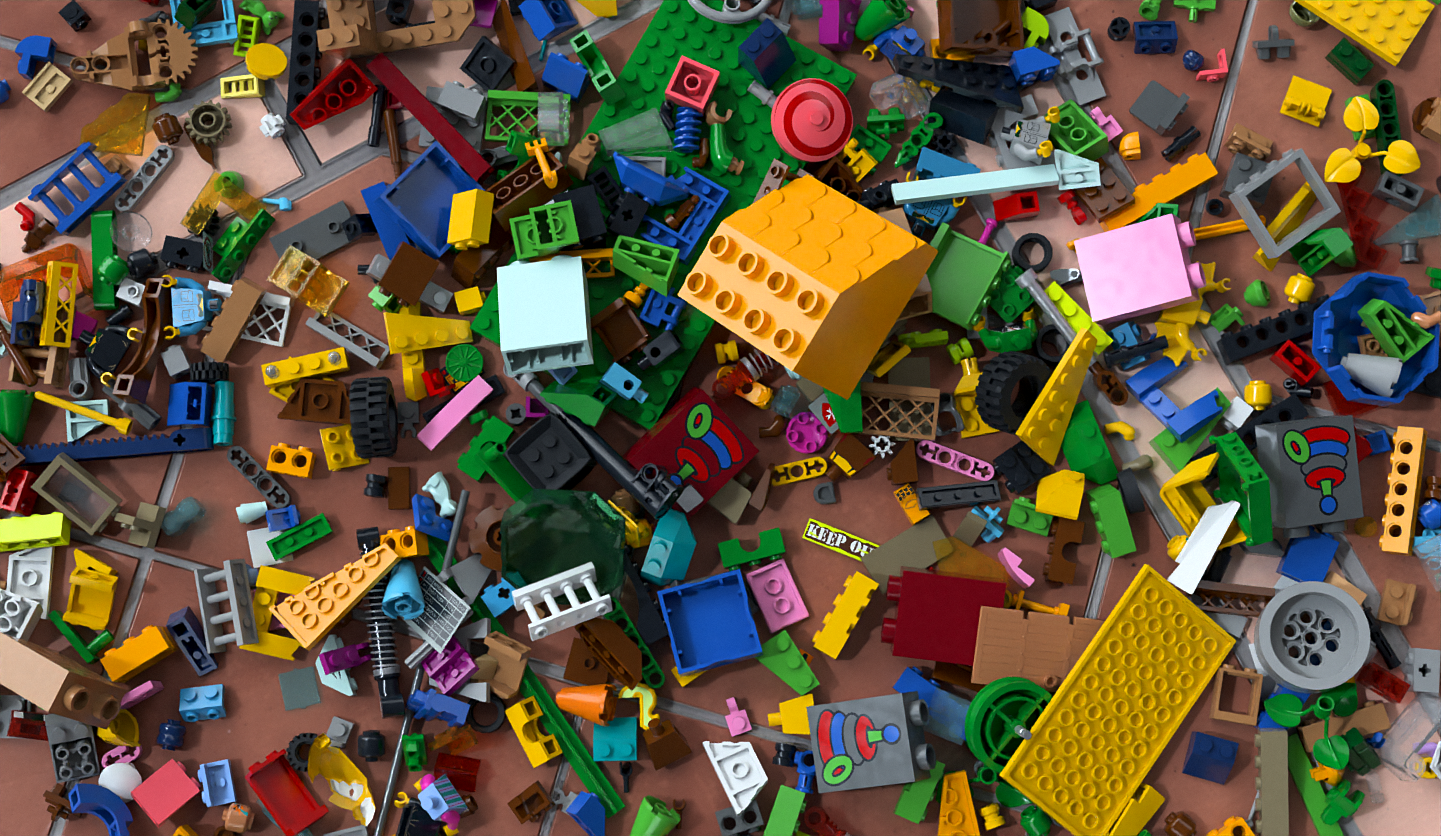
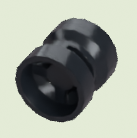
M366 474V482L368 484L364 488L363 495L384 498L385 491L383 485L387 483V477Z
M776 742L775 750L777 753L773 757L772 764L793 767L794 760L792 759V754L796 752V746Z

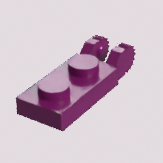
M369 642L358 645L353 644L319 654L325 675L357 667L362 663L371 661L374 658L373 654H368L361 658L358 654L359 650H365L370 647Z

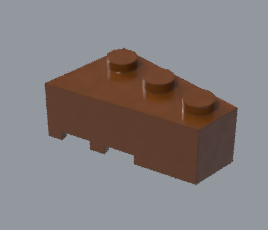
M494 219L490 225L488 243L482 244L478 248L468 247L467 250H463L454 259L451 277L465 289L473 288L487 271L498 262L500 256L512 248L514 245L513 235H510L508 231L505 232Z

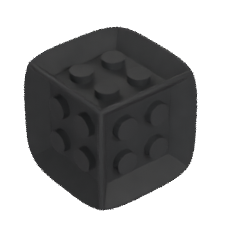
M553 412L532 425L503 454L532 489L544 499L547 506H550L566 495L597 465L581 442Z

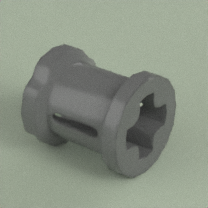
M1404 240L1399 242V246L1402 247L1401 264L1419 263V258H1417L1419 241Z

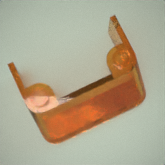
M66 243L6 266L0 271V300L10 324H12L13 302L20 294L19 285L23 284V280H35L47 275L49 261L79 264L77 276L83 292L93 299V285L78 247L74 244ZM61 267L60 275L65 278H71L72 268Z

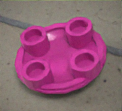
M800 412L794 416L786 429V438L790 446L804 454L819 450L825 444L828 436L825 426L811 412Z

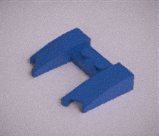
M685 166L686 174L676 180L672 175L668 179L688 188L690 196L698 195L700 201L679 233L644 215L643 222L648 223L647 234L641 233V237L651 243L679 249V261L688 265L698 249V243L718 213L721 214L731 198V194L727 189Z
M1166 356L1137 372L1126 380L1125 383L1127 390L1183 443L1222 413L1223 408L1217 407L1215 399L1219 398V395L1214 390L1183 410H1180L1159 388L1188 367V363L1181 361L1180 365L1176 367L1175 363Z

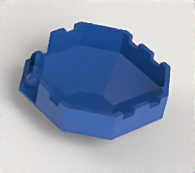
M1372 272L1353 276L1314 311L1312 354L1347 401L1379 406L1398 404L1409 391L1414 390L1424 381L1423 378L1428 373L1433 372L1438 367L1439 324L1427 329L1422 328L1435 337L1406 362L1402 363L1397 383L1390 388L1393 390L1391 397L1379 396L1352 380L1344 366L1340 365L1342 357H1347L1348 353L1361 354L1357 336L1371 333L1368 328L1361 326L1363 320L1357 313L1370 300H1384L1410 320L1411 315L1415 312L1427 314L1425 312L1427 307L1418 295H1412L1407 288L1410 284L1405 278Z

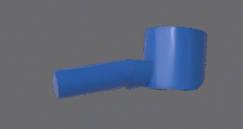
M1375 732L1372 739L1367 738L1366 740L1372 747L1380 749L1386 739L1382 738V733Z

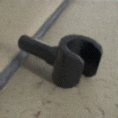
M629 761V767L624 769L622 768V762H620L619 769L624 780V793H629V776L633 771L632 764Z

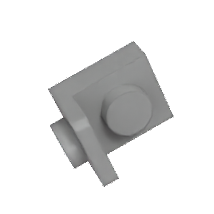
M334 716L326 734L332 741L329 746L345 748L355 724Z

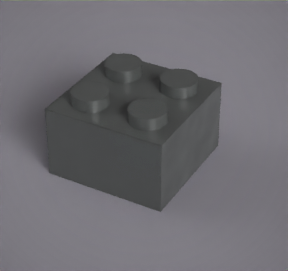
M1237 152L1231 159L1219 196L1230 200L1228 196L1235 192L1236 186L1251 181L1249 177L1256 172L1261 171L1262 173L1267 169L1265 166L1268 163ZM1273 177L1246 195L1254 209L1258 210L1264 205Z

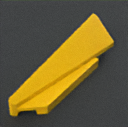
M1307 181L1267 226L1266 229L1275 243L1300 226L1317 198ZM1260 247L1252 258L1271 272L1281 255L1277 258L1268 259Z
M1141 783L1106 836H1137L1163 804L1165 798L1152 786Z

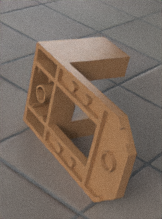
M326 0L330 28L316 31L319 52L339 60H344L345 58L354 59L378 55L381 52L384 54L458 42L465 35L464 33L470 24L472 25L477 18L474 0H432L435 23L377 32L373 0Z

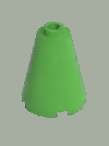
M647 795L641 802L630 836H666L681 820L680 815L673 808L669 811L665 807L666 803L662 800Z

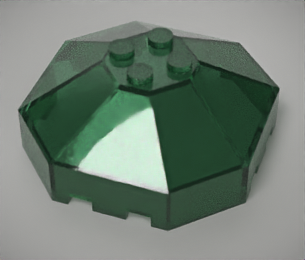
M534 488L503 513L500 526L502 538L501 577L517 590L592 562L597 578L594 585L600 596H605L623 584L626 519L596 492ZM586 586L573 590L579 602L586 603L592 600ZM565 593L554 597L556 604L571 605Z

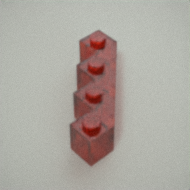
M1361 165L1360 175L1354 181L1336 183L1357 260L1379 272L1389 253L1372 243L1381 228V224L1364 215L1374 197L1372 194L1356 187L1366 171L1365 167Z

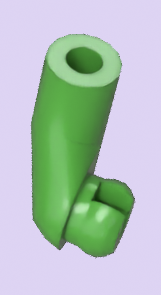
M170 83L169 91L155 92L156 102L175 101L182 94L181 84Z

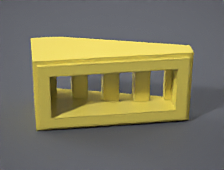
M252 74L220 78L222 99L265 96V80L257 78ZM237 82L240 85V92H238ZM246 82H248V91H246ZM229 83H232V93H229Z

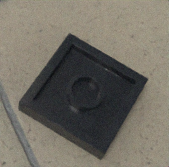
M482 36L459 69L488 92V90H496L516 61L489 38Z

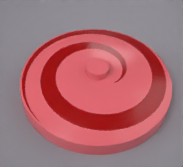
M808 78L792 83L779 94L772 108L771 126L777 143L789 156L799 161L814 163L832 158L845 147L851 136L853 115L847 98L835 85L822 79Z

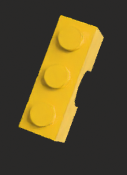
M534 695L505 710L533 768L563 753L554 734L544 736L538 730L537 719L543 713Z

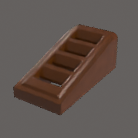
M774 463L768 465L749 500L750 505L761 511L764 510L768 503L775 470Z

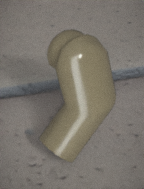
M1142 455L1134 461L1122 464V471L1129 467L1132 472L1149 469L1153 466L1152 457Z

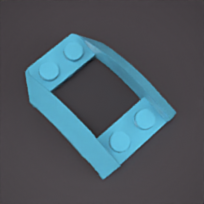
M169 0L173 24L178 22L174 16L179 3L183 0ZM222 0L225 20L198 24L191 30L185 29L184 34L192 33L188 40H196V43L192 45L193 47L228 42L232 45L238 40L233 0ZM178 22L177 29H180L184 25Z

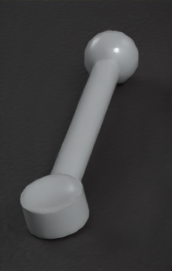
M1257 790L1255 798H1259V790ZM1255 800L1249 817L1245 820L1250 828L1253 826L1252 819L1256 810Z

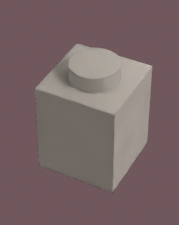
M172 345L165 349L166 352L161 353L172 378L176 380L190 373L191 362L185 348L180 345Z

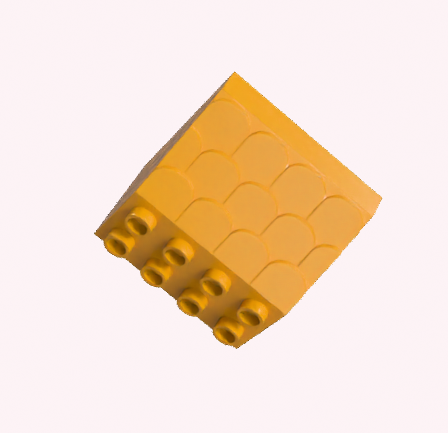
M806 174L802 178L791 181L779 190H773L746 209L738 210L721 221L677 295L791 371L848 400L939 251L911 233Z

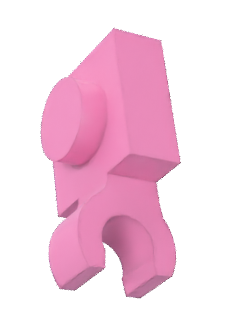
M1098 106L1089 113L1091 119L1108 136V142L1123 132L1113 116L1110 115L1106 118Z
M734 697L726 699L731 714L726 715L725 718L731 736L733 737L752 730L745 709L738 710Z

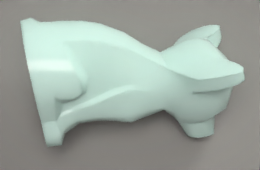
M437 472L428 480L422 490L433 495L435 501L441 505L440 517L446 518L456 514L458 504L451 499L450 486L443 473Z

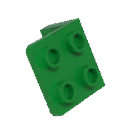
M1011 265L1007 272H1003L1001 283L997 290H993L989 303L1007 323H1011L1035 301L1026 288L1021 289L1015 282L1025 272L1019 265L1016 267Z

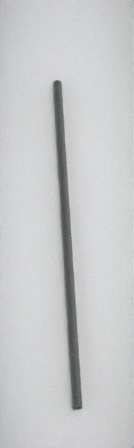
M462 490L441 571L450 568L452 565L470 491ZM421 663L417 665L410 695H413L417 689L420 690L425 671ZM407 708L374 836H383L404 753L402 735L408 736L414 711Z

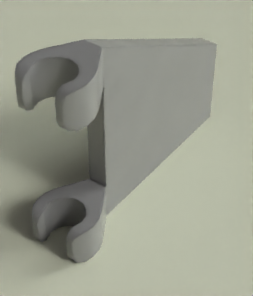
M481 554L473 555L441 571L436 576L440 583L453 576L465 595L462 600L469 606L474 602L491 572L490 569L480 563Z

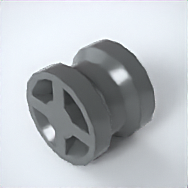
M519 403L511 404L506 410L507 420L514 426L523 425L527 421L526 409Z

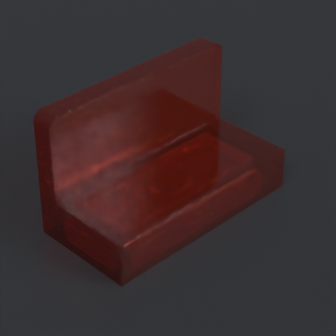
M439 752L434 767L435 781L446 774L455 789L475 792L481 760Z

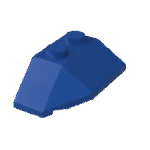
M616 151L614 152V161L625 192L642 197L651 206H654V204L663 206L689 197L690 190Z

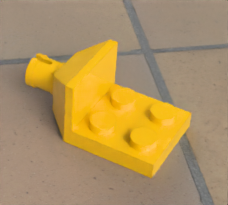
M977 358L961 360L963 376L952 394L956 399V409L964 422V429L960 431L961 438L1001 432L985 424L976 409L978 405L975 404V397H977L975 388L979 383V375L983 373H980L978 369Z

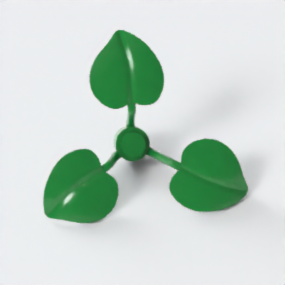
M1343 683L1332 690L1323 692L1317 699L1316 704L1310 705L1305 711H1302V702L1292 694H1279L1264 701L1265 709L1270 718L1283 727L1298 726L1301 720L1300 716H1305L1311 711H1314L1318 718L1324 719L1325 739H1318L1314 743L1313 755L1319 763L1329 768L1343 770L1349 760L1347 742L1338 735L1329 738L1328 727L1332 711L1341 717L1350 716L1356 711L1358 706L1356 683Z
M964 740V742H965L967 748L970 749L969 746H968V744H967V741ZM984 763L978 769V777L968 780V784L979 781L985 784L999 783L995 789V795L997 800L1006 807H1018L1033 803L1003 778L1002 780L998 779L996 771ZM949 771V772H947V773H945V774L953 773V772H957V771ZM943 776L939 781L936 801L940 804ZM969 785L971 797H973L974 791Z

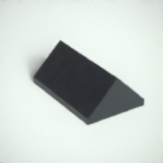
M943 86L930 100L929 113L935 112L942 116L943 124L938 129L984 145L1000 107L987 101L982 102L952 92L951 88ZM928 118V123L936 122L935 118Z

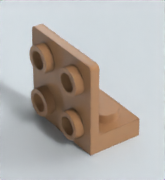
M1236 123L1224 146L1233 154L1238 152L1265 161L1272 152L1270 147L1273 141Z

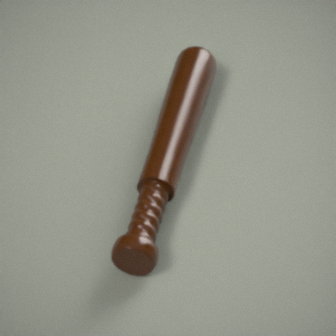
M386 109L383 112L391 164L394 168L396 180L402 174L397 117L394 109Z
M0 321V340L26 386H35L38 383V378L18 346L10 344L11 334L7 333L6 328Z

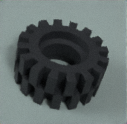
M198 362L190 364V382L215 384L217 381H229V364Z
M301 733L293 737V740L289 742V748L286 750L288 755L286 756L290 760V765L294 766V769L308 772V761L300 757L299 750L304 744L312 745L317 734Z

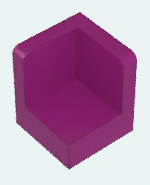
M526 396L527 420H540L549 414V410L538 399Z

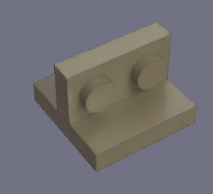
M140 502L136 517L116 513L114 521L121 522L120 527L131 530L128 539L129 543L154 549L167 508Z

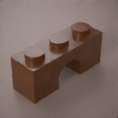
M1059 517L1056 522L1053 521L1051 527V534H1054L1053 541L1049 542L1047 547V554L1050 555L1048 563L1045 562L1043 567V575H1046L1045 581L1068 586L1073 585L1077 564L1066 561L1062 555V549L1067 543L1076 545L1081 543L1085 522Z

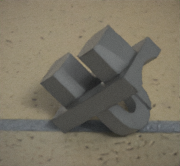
M1276 25L1268 27V40L1252 41V47L1256 48L1258 59H1269L1270 47H1277V58L1290 57L1291 46H1295V39H1279V31Z

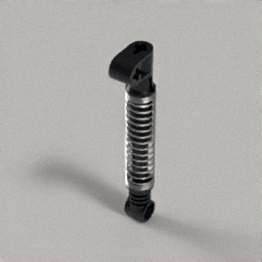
M378 527L356 529L358 548L362 551L360 556L380 546ZM384 576V579L380 580L368 592L369 597H363V599H369L370 602L364 604V606H370L371 610L365 611V613H371L372 616L366 618V620L372 619V623L366 626H370V631L367 633H371V638L368 640H372V644L369 645L373 647V651L370 653L374 654V658L371 660H375V665L372 667H376V670H373V676L378 682L382 719L404 716L405 708L398 680L401 669H399L400 665L396 664L399 658L395 657V654L398 652L394 650L397 646L394 644L396 638L392 635L395 631L391 628L394 626L391 623L393 618L386 616L382 611V601L385 595L383 591H386L383 588L388 585L387 583H382V581L387 579Z

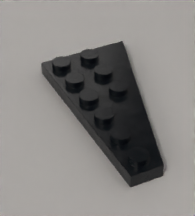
M895 54L893 58L896 73L920 82L925 79L934 82V86L939 88L944 85L953 88L952 92L982 102L987 99L995 102L996 106L1004 108L1006 105L1015 108L1014 112L1019 114L1024 109L1010 66L908 54Z

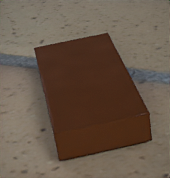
M388 467L389 510L410 509V467Z

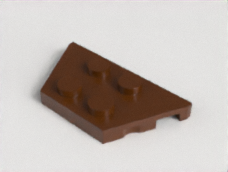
M301 378L294 393L290 395L287 404L279 412L277 418L281 420L351 425L350 396L343 381Z

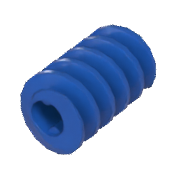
M678 107L677 111L679 113L676 116L678 122L675 124L677 130H675L676 138L674 139L676 146L673 147V150L679 153H691L693 150L700 148L694 142H698L701 139L695 136V134L701 133V130L696 128V126L702 125V122L696 119L703 117V114L697 112L694 108Z

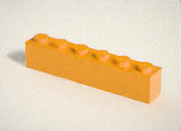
M1206 152L1201 155L1196 153L1187 159V163L1183 165L1178 163L1169 169L1170 172L1166 175L1160 173L1152 178L1153 182L1150 184L1142 183L1134 188L1135 192L1131 195L1135 198V204L1099 223L1104 232L1132 225L1139 221L1157 203L1169 204L1214 179L1218 172Z

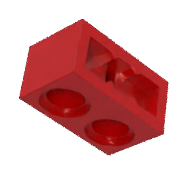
M17 468L9 474L1 496L0 509L12 514L30 517L38 492L31 487L40 476L26 470Z

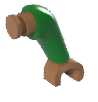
M713 101L706 108L704 117L705 122L710 126V158L712 164L718 171L724 174L726 171L731 173L735 171V174L739 175L744 166V161L738 162V158L733 157L734 152H731L727 147L725 124L733 111L728 109L724 117H720L715 112V108L718 105L716 101Z

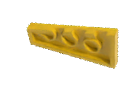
M383 313L390 354L473 342L470 321Z

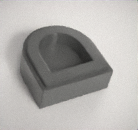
M832 481L821 483L815 487L813 497L817 503L822 505L836 503Z

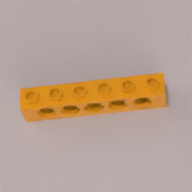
M1398 426L1397 432L1393 434L1395 451L1390 456V464L1393 466L1392 473L1388 474L1387 479L1390 489L1389 494L1387 493L1385 496L1387 512L1382 518L1384 535H1381L1379 540V546L1382 547V551L1386 554L1412 556L1428 435L1424 428ZM1407 445H1412V451L1409 454H1404V448ZM1410 466V471L1405 475H1401L1402 467ZM1407 486L1406 494L1398 495L1399 488ZM1404 507V514L1396 516V509ZM1401 527V535L1393 537L1394 529Z

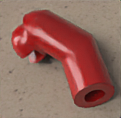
M19 202L14 209L23 216L20 228L23 231H32L35 227V213L25 204Z

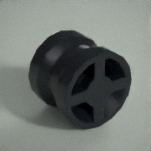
M1123 17L1114 18L1107 29L1109 38L1118 42L1124 40L1130 31L1129 21Z

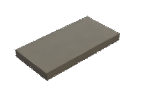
M929 357L902 358L888 370V384L931 388ZM889 399V409H890L891 407L894 406V404H893V403L890 401V399ZM904 401L899 405L905 414L915 408L910 401ZM925 403L920 407L926 416L931 414V403ZM897 408L889 413V418L894 424L904 417ZM918 410L908 417L915 426L925 419ZM906 419L896 426L901 433H907L913 428ZM927 421L917 428L922 435L932 434V427ZM890 437V442H908L910 440L908 438Z
M930 515L860 559L871 578L879 583L878 589L881 594H884L887 591L889 575L900 576L901 566L925 569L953 552L954 549L933 515Z

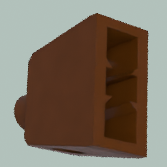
M654 718L649 721V729L644 731L643 737L649 757L656 771L692 752L686 738L671 720L661 723L658 718Z

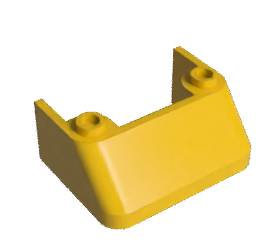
M1218 452L1190 462L1169 479L1160 490V497L1189 537L1208 506L1216 505L1200 481L1210 474L1220 456ZM1234 518L1217 550L1247 539Z

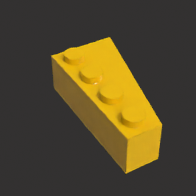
M858 571L855 572L853 577L849 575L843 585L846 587L843 595L838 593L833 602V605L836 606L832 613L828 612L822 623L826 624L822 632L817 630L812 639V642L815 643L813 648L835 660L879 583Z

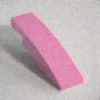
M478 375L416 437L432 451L459 427L461 422L492 393L493 388Z

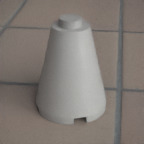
M1348 353L1347 357H1342L1340 365L1344 366L1352 380L1379 396L1391 397L1393 390L1390 388L1397 383L1403 359Z

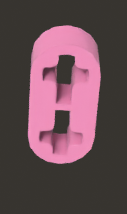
M118 746L103 756L102 766L104 768L110 766L108 764L110 756L112 758L120 756V759L115 761V763H131L141 756L142 746L136 747L134 756L132 754L124 755L125 752L129 751L128 746Z

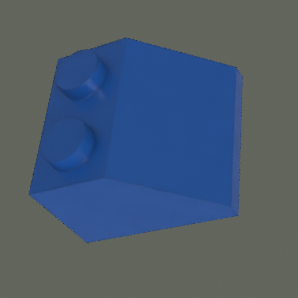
M525 0L518 6L524 19L527 20L533 30V34L539 41L552 39L578 24L565 0Z

